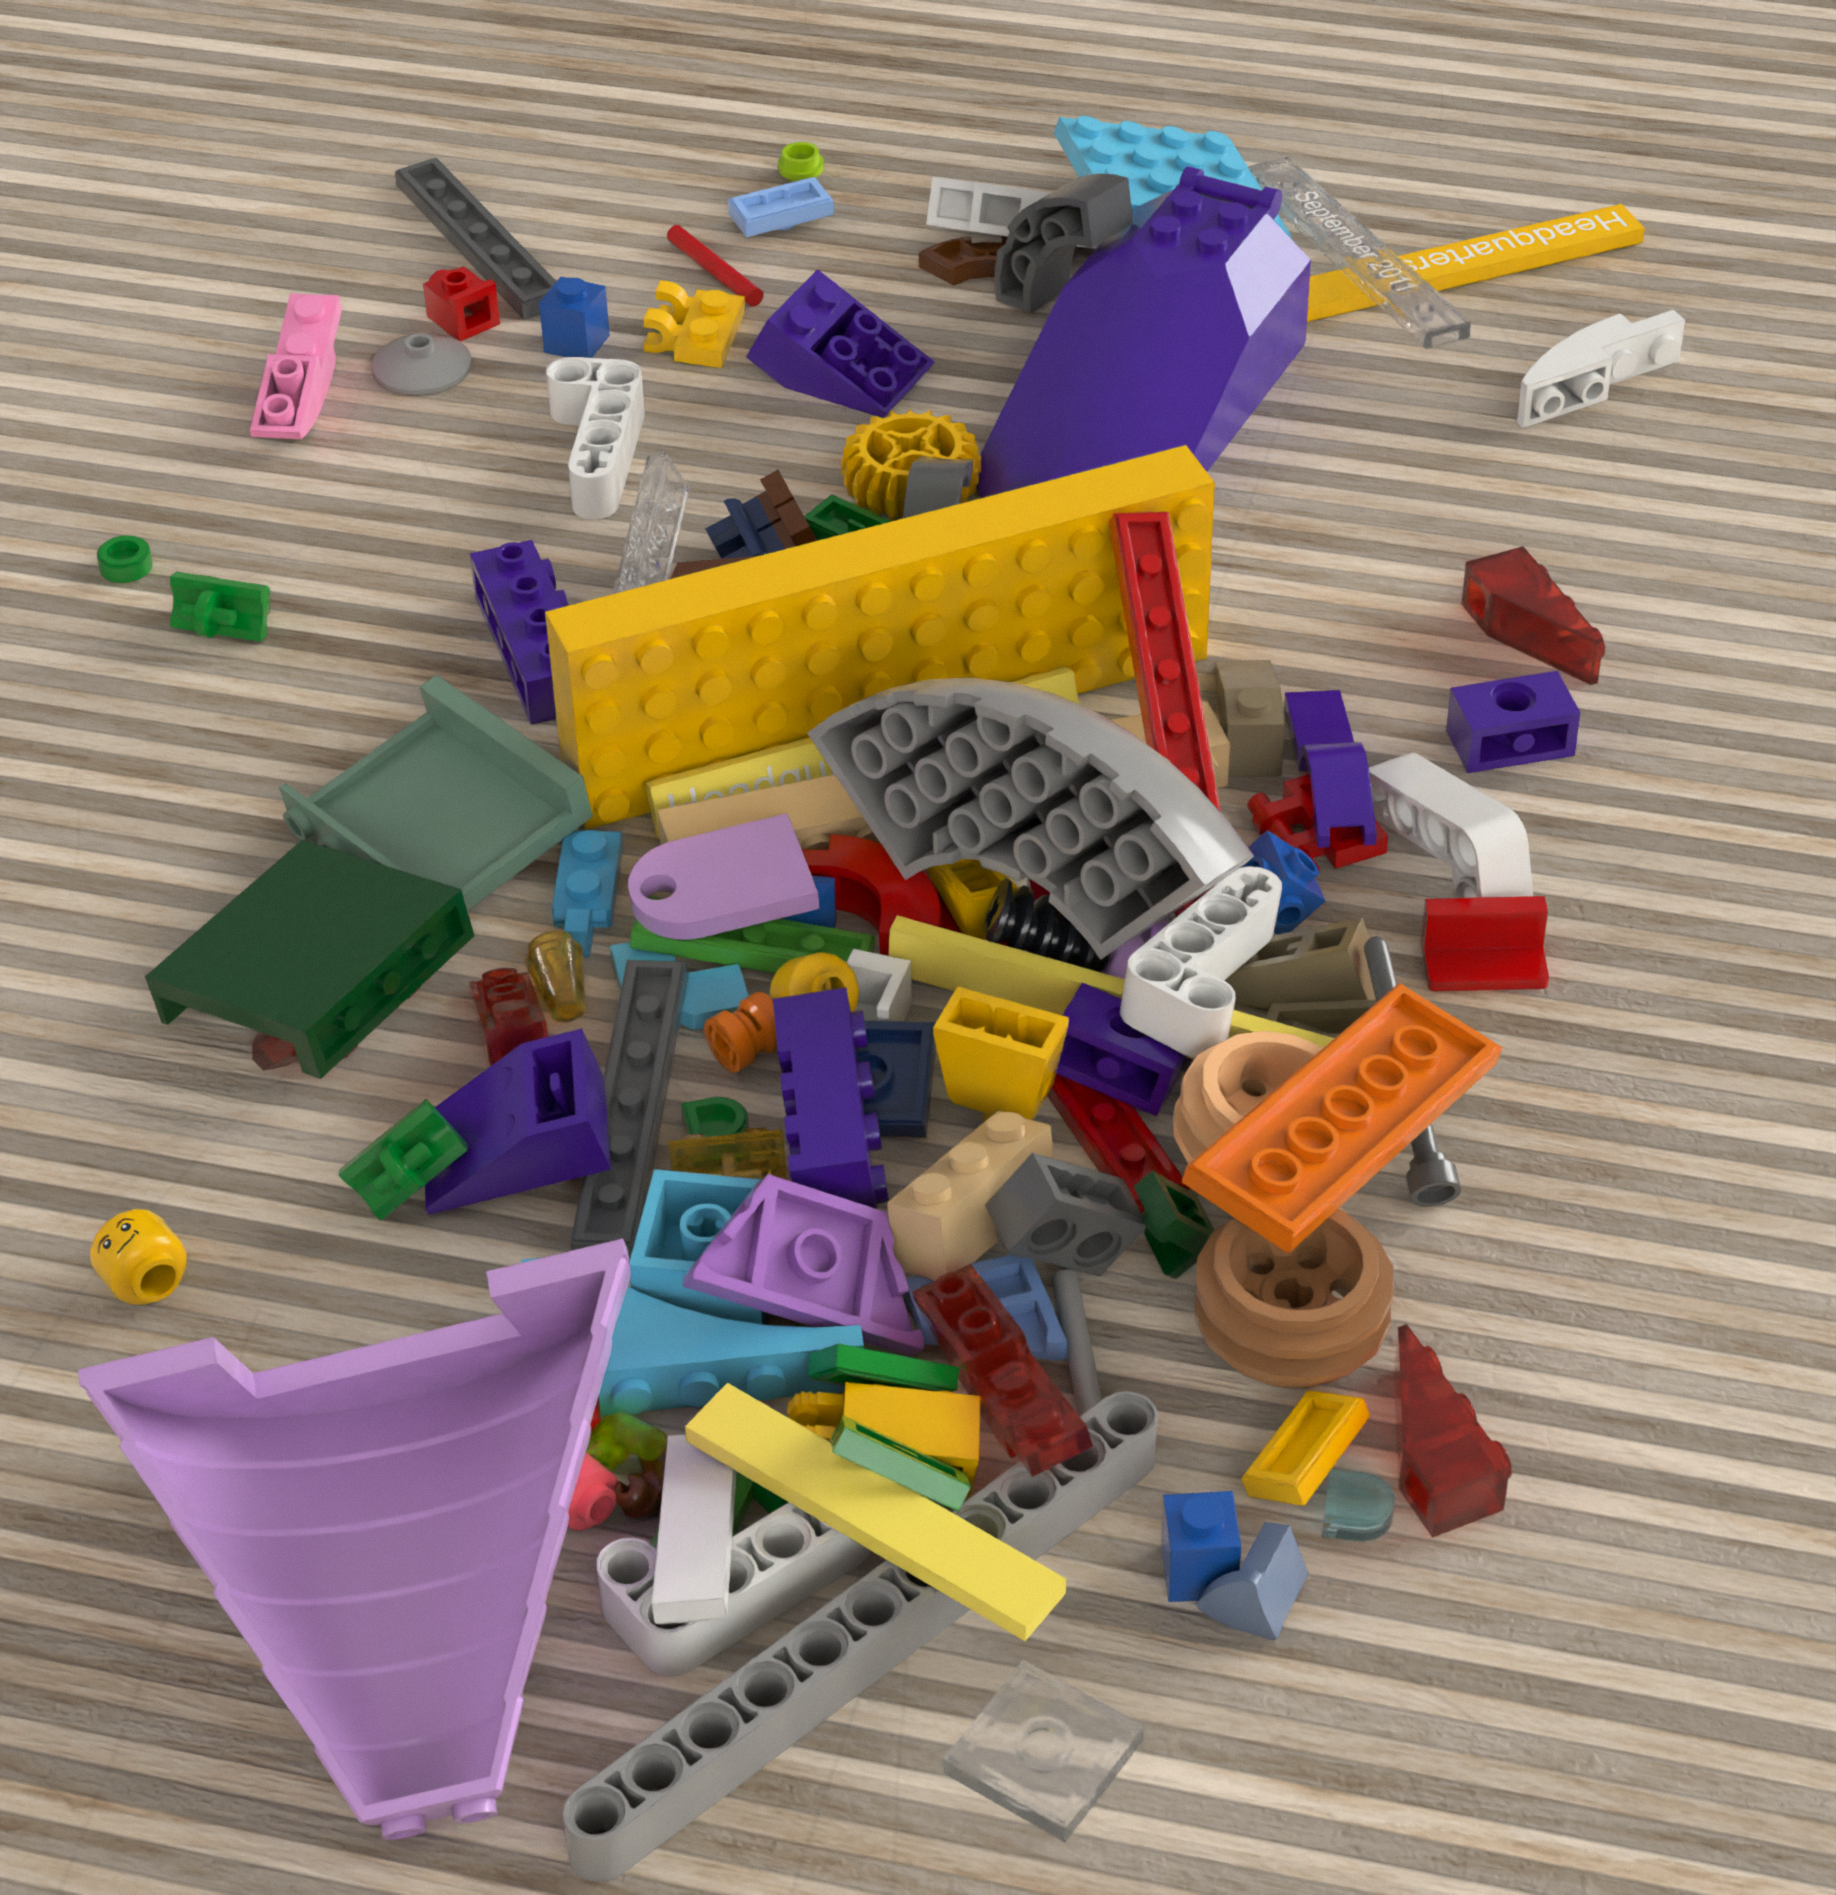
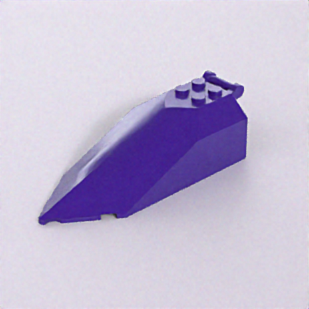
M1187 166L1183 170L1179 184L1175 189L1132 209L1133 224L1101 242L1063 286L980 453L981 472L979 473V482L976 485L980 498L1184 445L1190 449L1208 472L1306 342L1311 259L1274 221L1282 203L1281 190L1267 186L1262 190L1204 176L1202 169Z

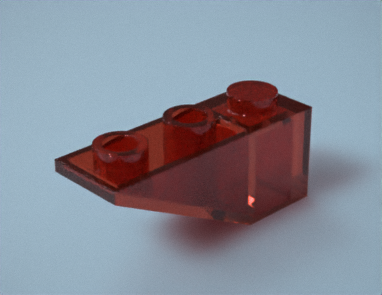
M1524 546L1465 563L1461 605L1487 636L1589 685L1598 683L1600 663L1605 655V643L1600 631L1589 624L1576 608L1572 598L1560 590L1550 578L1547 569L1543 565L1538 564Z
M498 968L483 973L481 975L482 980L469 982L487 1069L520 1044L548 1037L546 1019L528 972L518 973L515 968Z
M1407 1324L1398 1327L1394 1362L1398 1489L1433 1538L1503 1511L1508 1479L1512 1476V1466L1502 1444L1497 1440L1491 1441L1477 1422L1475 1410L1468 1397L1462 1392L1457 1393L1446 1379L1439 1358L1430 1346H1423Z

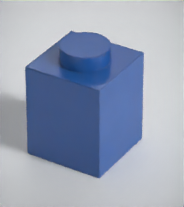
M560 277L539 302L544 353L562 357L593 358L610 336L606 287L603 285L585 282L580 278Z
M1233 1491L1163 1495L1161 1549L1168 1602L1198 1601L1205 1587L1212 1581L1227 1573L1240 1570L1241 1541Z

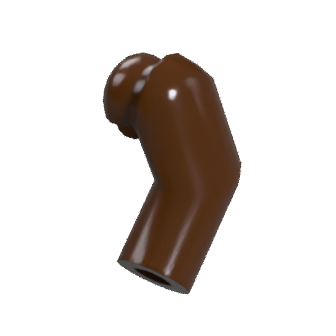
M660 1430L647 1431L636 1439L635 1449L642 1472L640 1474L629 1473L627 1476L631 1483L628 1486L620 1480L615 1486L616 1503L622 1507L625 1515L631 1518L642 1519L651 1517L661 1508L668 1438Z

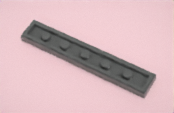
M435 157L395 171L396 186L485 280L491 279L496 283V291L523 320L540 314L539 302L556 283V280L438 158Z
M627 960L604 1072L611 1170L583 1177L570 1242L571 1251L623 1238L628 1249L629 1260L631 1258L651 1182L689 977L687 962Z

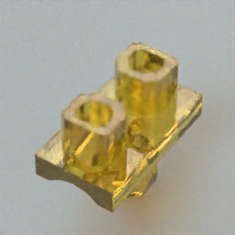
M766 1127L744 1129L741 1134L706 1137L704 1133L682 1135L679 1140L668 1141L671 1171L763 1179L769 1174L787 1180L782 1129L769 1131Z

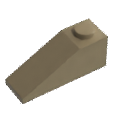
M1215 661L1220 725L1230 742L1228 777L1282 776L1285 721L1281 687L1271 661Z
M1362 918L1273 935L1269 943L1224 980L1235 991L1236 1003L1269 1010L1271 1003L1376 999L1364 953V945L1370 936Z

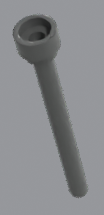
M1375 936L1366 941L1364 953L1376 1002H1378L1398 983L1388 944L1383 938ZM1431 1123L1410 1142L1414 1158L1410 1161V1170L1406 1174L1411 1201L1413 1204L1421 1207L1446 1204L1457 1198L1461 1193L1456 1166L1453 1162L1447 1160V1156L1444 1153L1439 1152Z

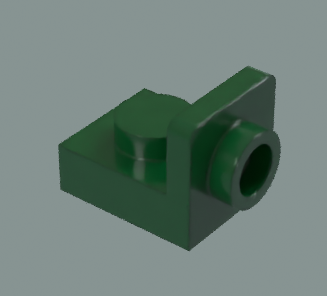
M1151 1171L1134 1185L1135 1191L1145 1209L1141 1214L1142 1221L1146 1226L1144 1235L1163 1273L1172 1279H1177L1197 1263V1257L1214 1231V1228L1196 1194Z

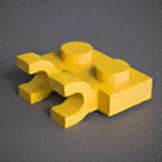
M660 280L655 291V299L668 301L673 306L660 304L658 309L648 307L643 319V327L657 329L661 334L648 332L644 341V352L661 353L670 351L674 352V361L722 369L744 315L745 297L727 294L720 290L706 291L699 289L696 290L694 297H688L685 290L678 284Z

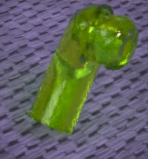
M618 1412L606 1416L596 1425L591 1432L586 1452L612 1471L619 1467L631 1454L645 1461L655 1460L663 1452L666 1440L663 1432L658 1428L630 1414Z

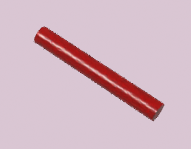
M674 225L668 230L667 239L733 293L738 296H744L745 302L748 305L754 307L761 303L764 293L760 288L683 227Z

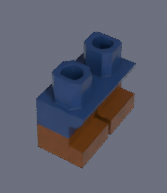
M778 469L760 479L766 490L745 503L735 498L724 500L730 515L705 528L721 559L761 556L817 541Z

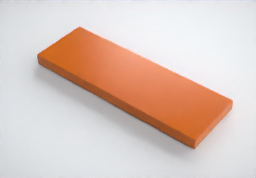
M1399 983L1186 1166L1182 1183L1289 1254L1493 1068L1499 1060L1503 1047Z

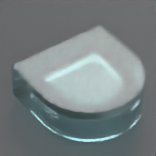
M1331 1469L1328 1474L1322 1537L1351 1541H1370L1384 1535L1390 1529L1394 1517L1395 1496L1391 1487L1384 1480L1373 1474Z

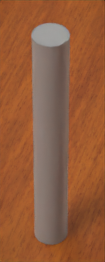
M1063 1269L1053 1275L1052 1282L1061 1328L1067 1340V1361L1077 1414L1080 1417L1099 1403L1102 1397L1078 1275L1071 1269Z

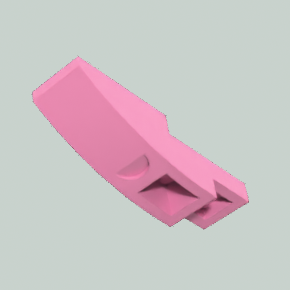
M290 293L276 353L268 354L250 426L251 437L302 439L314 425L328 392L337 360L334 342L342 312L339 295Z

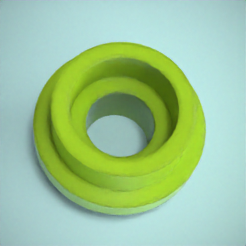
M794 142L786 145L782 149V155L777 161L778 172L791 182L811 177L816 178L824 171V159L819 154L818 147L808 142Z

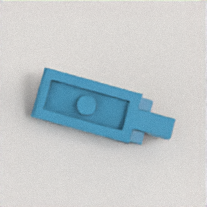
M573 831L562 841L552 915L554 927H564V936H566L567 957H590L594 927H612L623 853L622 831Z

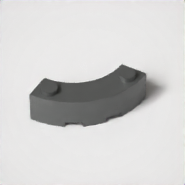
M1102 173L1085 175L1065 184L1017 214L1007 227L1010 232L1006 244L999 248L995 264L996 301L1031 313L1058 297L1063 286L1070 279L1072 257L1077 245L1093 248L1133 224L1128 177Z

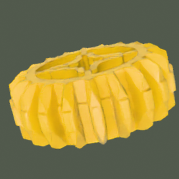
M911 409L906 414H896L893 411H889L886 418L871 416L869 425H856L855 434L846 437V445L843 449V457L841 458V474L844 476L847 496L855 498L857 506L861 508L869 507L870 512L874 514H888L890 521L903 517L906 487L912 462L920 456H928L931 458L973 460L970 486L962 487L960 504L965 503L968 496L976 493V485L979 482V473L981 472V456L978 455L975 435L966 431L964 423H952L950 415L934 417L931 410L924 414L913 413Z

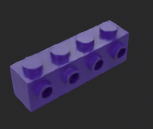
M532 540L519 543L510 542L500 547L470 553L476 600L530 724L533 725L556 719L545 612L569 606L563 589L555 591L556 580L549 558L541 560Z

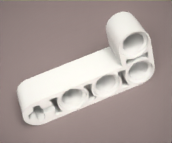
M583 357L557 359L550 363L546 369L550 414L560 424L579 426L568 462L572 510L577 516L584 519H603L611 516L619 507L645 417L641 368L632 361Z
M1411 752L1369 767L1375 819L1450 865L1452 868L1455 898L1533 896L1527 833L1522 821L1513 810L1417 753Z
M1248 866L1237 869L1136 950L1127 962L1120 1006V1016L1123 1021L1141 1033L1192 1058L1227 1040L1235 1004V991L1224 980L1272 939L1282 891V882L1278 876L1260 867Z
M788 1502L732 1537L726 1619L655 1624L652 1595L657 1550L645 1540L621 1538L609 1543L601 1550L597 1558L601 1610L608 1624L646 1667L656 1674L680 1676L692 1671L859 1566L868 1558L871 1550Z

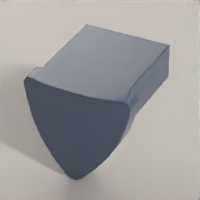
M1265 1522L1240 1570L1222 1575L1205 1587L1196 1604L1197 1608L1230 1628L1269 1640H1277L1283 1629V1623L1309 1574L1290 1525Z

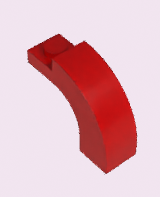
M830 834L829 850L802 849L812 876L835 878L836 910L858 915L879 933L880 954L889 956L890 928L897 915L941 928L939 898L929 877L922 870L905 880L882 844L858 837Z

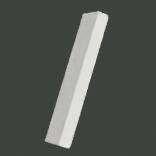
M686 1435L668 1436L652 1595L655 1624L722 1620L727 1618L737 1471L686 1442Z

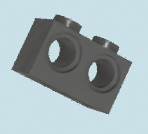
M1033 1152L985 1204L997 1228L996 1235L998 1241L1010 1254L1018 1258L1027 1257L1054 1264L1061 1269H1073L1099 1277L1146 1228L1141 1218L1142 1213L1123 1178Z

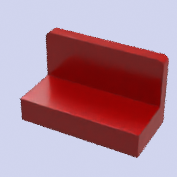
M1545 896L1425 899L1421 947L1428 989L1435 992L1547 988L1549 973L1544 952V939L1548 909Z

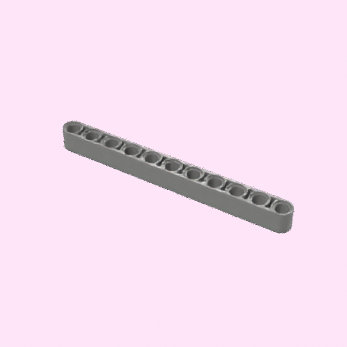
M1115 1392L1105 1397L966 1500L959 1512L953 1510L952 1513L1031 1559L1037 1560L1152 1471L1157 1454L1158 1413L1156 1406L1148 1397L1137 1392ZM885 1560L576 1789L567 1798L562 1810L571 1867L576 1874L585 1880L595 1882L609 1881L622 1875L971 1609ZM713 1746H717V1747H718V1748L706 1749L707 1747H713ZM663 1788L659 1791H648L650 1789ZM602 1830L607 1831V1832H605V1833H603V1834H596V1835L591 1834V1833H593V1832H595V1831H602Z

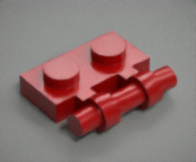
M1309 774L1284 781L1283 799L1271 802L1266 794L1258 793L1253 795L1247 803V808L1253 815V826L1260 836L1268 830L1294 848L1302 850L1313 860L1319 871L1320 867L1313 858L1325 855L1333 867L1337 869L1387 853L1389 836L1376 819V845L1364 846L1360 826L1329 828V847H1317L1313 831V804ZM1301 823L1306 831L1295 834L1290 826Z

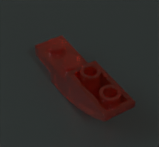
M971 1264L954 1272L946 1273L934 1282L912 1292L918 1308L949 1364L959 1367L958 1379L967 1394L980 1397V1414L1008 1456L1010 1458L1017 1456L1032 1477L1093 1447L1088 1427L1030 1353L1024 1332Z

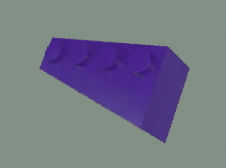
M847 988L774 998V1018L778 1056L782 1072L780 1074V1081L786 1113L784 1122L790 1152L788 1164L791 1182L878 1209L877 1204L887 1203L889 1195L884 1164L872 1166L870 1151L882 1150L877 1112L865 1114L863 1099L875 1098L870 1061L858 1062L857 1048L868 1047L863 1010L851 1012Z

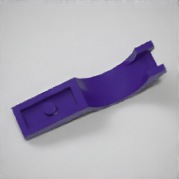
M1341 691L1285 692L1284 713L1299 772L1309 771L1313 831L1317 847H1329V828L1360 826L1364 846L1376 845L1377 832L1366 751L1362 742H1354Z

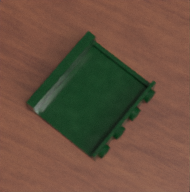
M301 840L145 976L161 1023L169 1025L188 1007L293 1043L302 1072L322 1079L475 935L461 889Z

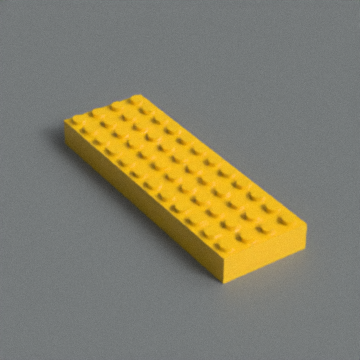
M1184 445L546 611L561 762L583 776L593 815L592 818L582 824L585 830L650 813L645 782L809 738L810 736L807 732L832 714L889 688L928 679L980 678L1012 682L1063 667L1073 670L1077 694L1135 679L1109 528V520L1114 513L1169 512L1194 660L1196 662L1207 659L1214 480L1190 449Z

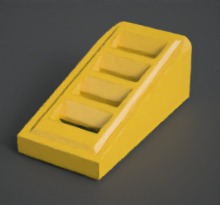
M960 859L953 864H944L925 869L963 934L985 939L986 933L983 932V926L990 902L1001 881L1005 878L1011 879L1002 873L981 867L980 861L973 859ZM1011 880L1013 893L1018 886Z

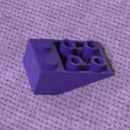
M818 269L766 321L746 355V358L784 388L881 418L887 416L889 411L900 402L935 363V361Z
M582 1028L520 1044L435 1107L467 1142L468 1150L425 1184V1208L428 1215L611 1170L604 1076Z

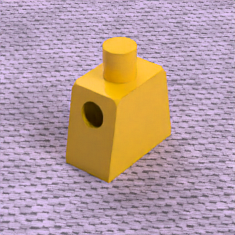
M957 986L933 1027V1035L948 1098L954 1104L983 1112V1123L997 1111L1014 1112L1020 1114L1023 1118L1034 1120L1055 1080L1069 1025V1017Z

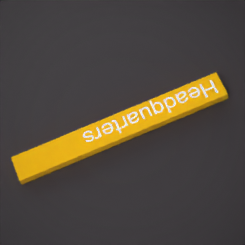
M1618 204L1310 276L1307 322L1636 245L1643 242L1645 228L1623 204ZM1384 260H1389L1393 263V266L1391 267H1380L1373 265L1377 269L1376 271L1368 265L1377 264L1389 266L1391 264L1390 262H1383ZM1391 268H1398L1402 271L1400 274L1391 277L1379 275V272ZM1394 269L1385 271L1382 273V275H1393L1398 273L1399 270ZM1400 277L1410 278L1409 280H1405V281H1401V282L1389 284V283H1391V282L1403 280V278H1400ZM1407 283L1414 284V285H1418V286L1406 288V289L1399 290V291L1396 290V289H1400V288L1412 286V285H1408Z

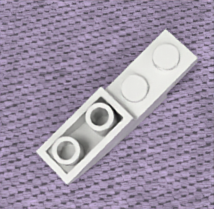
M933 177L926 225L1008 236L1010 231L1007 227L1014 217L1024 208L1050 193ZM1077 245L1078 247L1090 248L1082 245Z
M1671 310L1631 323L1619 313L1587 326L1560 341L1529 369L1521 381L1517 423L1522 428L1608 400L1610 384L1679 362L1685 319L1675 310Z

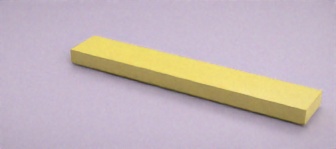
M729 1383L685 1426L686 1442L1023 1641L1029 1638L1066 1594V1578L921 1494L833 1453L831 1442Z

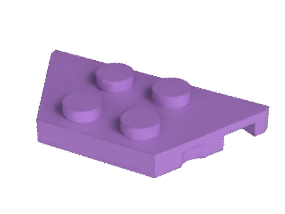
M768 1174L757 1182L683 1278V1287L812 1327L861 1325L864 1343L909 1357L914 1356L924 1348L921 1329L912 1330L902 1297L903 1294L909 1291L903 1267L894 1256L893 1245L895 1241L886 1212Z

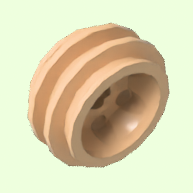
M1257 1031L1236 1034L1198 1054L1182 1078L1181 1095L1176 1101L1173 1110V1137L1187 1163H1191L1323 1048L1295 1035Z

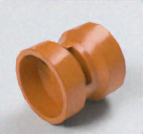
M761 991L755 992L742 999L738 1009L732 1013L724 1010L705 1021L704 1034L715 1058L726 1070L732 1073L739 1072L753 1064L756 1054L761 1051L768 1054L777 1050L773 999L766 993Z

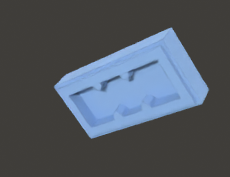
M815 177L728 199V214L745 237H750L774 230H787L797 224L834 215V200Z

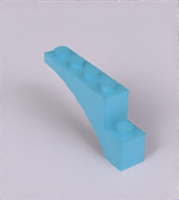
M539 1258L523 1259V1260H521V1261H522V1263H523V1262H527V1261H531V1260H535V1259H539ZM628 1286L612 1335L611 1354L599 1391L601 1416L638 1414L644 1411L682 1407H704L727 1383L756 1400L762 1401L795 1396V1393L800 1394L802 1391H811L814 1394L817 1392H842L845 1386L811 1380L812 1377L807 1376L809 1355L812 1352L838 1343L864 1348L861 1325L794 1327L723 1319L677 1307L638 1292Z

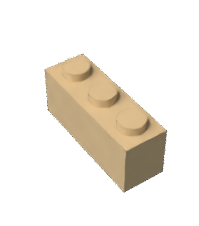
M997 1111L888 1201L889 1223L895 1241L893 1252L896 1260L902 1265L903 1271L948 1285L998 1242L997 1228L985 1204L1032 1152L1054 1159L1051 1125L1023 1118L1018 1113Z

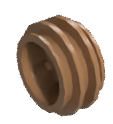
M1337 1209L1289 1254L1233 1217L1212 1232L1197 1257L1195 1321L1208 1347L1244 1376L1273 1387L1311 1388L1347 1376L1377 1354L1391 1328V1306L1394 1298L1393 1265L1378 1238L1368 1232L1365 1227L1343 1210ZM1335 1291L1338 1294H1340L1343 1298H1337L1334 1295H1332L1331 1292Z

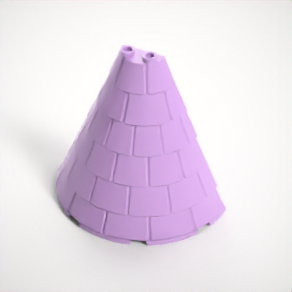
M623 1238L486 1271L490 1297L503 1312L498 1315L252 1373L214 1337L78 1369L80 1387L86 1390L89 1398L121 1440L119 1447L169 1517L170 1525L214 1586L213 1595L263 1664L262 1672L314 1744L316 1755L361 1824L381 1825L382 1838L384 1840H399L420 1835L427 1831L425 1823L427 1820L453 1815L454 1823H472L492 1818L498 1814L496 1798L501 1795L524 1705L522 1693L547 1613L545 1601L568 1527L569 1507L590 1440V1422L611 1354L612 1335L631 1278L628 1249Z

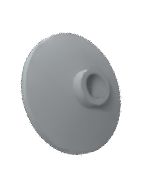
M418 333L398 338L383 346L373 358L372 372L378 384L389 391L412 396L436 394L458 385L467 377L472 366L471 354L462 342L452 337L441 334Z

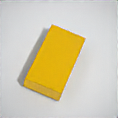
M1307 1390L1241 1478L1248 1497L1305 1506L1369 1419L1370 1413L1364 1398Z

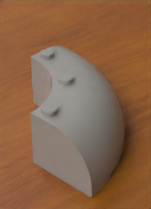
M980 678L928 679L876 693L832 714L807 732L905 880L927 868L953 864L960 859L979 860L981 867L1002 873L1017 881L1028 877L1050 892L1049 903L1075 926L1100 959L1193 902L1254 857L1222 813L1168 759L1130 731L1096 711L1056 694L1029 686Z

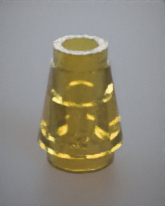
M564 931L542 933L529 943L527 948L528 954L525 957V967L547 1008L550 1010L551 1017L558 1022L574 1021L586 1012L582 946L574 941L572 935Z

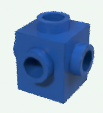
M1267 830L1248 847L1254 857L1241 867L1251 866L1269 870L1277 875L1282 882L1281 897L1274 933L1278 935L1294 930L1326 900L1316 880L1319 870L1313 860L1302 850L1294 848Z

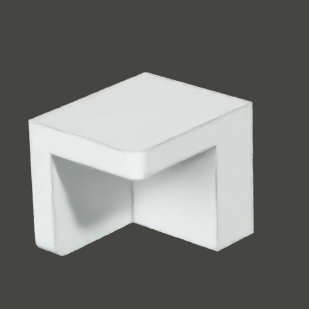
M853 949L847 963L856 974L859 985V1001L855 1011L863 1010L865 1021H905L912 1005L911 961Z

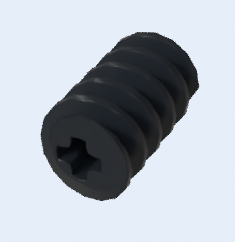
M1005 878L1001 881L986 913L983 932L986 933L985 940L997 944L1003 940L1008 942V947L1022 951L1025 949L1029 953L1102 972L1112 953L1100 959L1075 926L1049 903V895L1040 896L1034 902V892L1030 887L1023 885L1012 893L1011 880Z

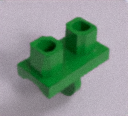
M178 571L170 576V587L173 592L170 627L195 631L198 636L205 638L221 635L261 642L267 637V616L270 613V589L268 585Z
M425 1099L341 1167L338 1176L363 1198L371 1211L381 1221L468 1150V1144L436 1108Z

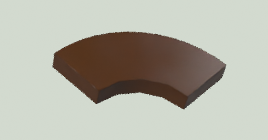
M971 236L935 244L919 252V267L953 286L969 279L995 278L997 252L999 248L1006 244L1008 236H1001V242L972 243Z

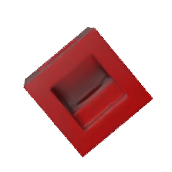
M463 266L448 271L444 269L438 270L431 275L428 282L423 283L427 317L454 339L461 342L500 325L496 283L491 279L483 281ZM464 307L474 314L465 318Z

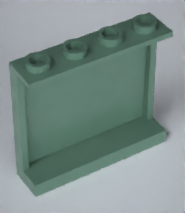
M435 675L420 686L427 711L425 714L310 797L305 798L287 783L280 786L279 789L287 810L283 813V818L289 830L299 840L309 839L317 845L461 889L468 911L592 818L593 815L582 775L444 679Z

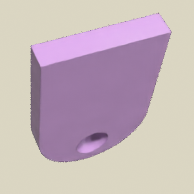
M788 813L659 845L637 861L628 879L631 908L637 921L650 932L671 939L689 940L703 938L820 909L818 891ZM659 891L673 893L671 896L661 900L647 898L649 895Z

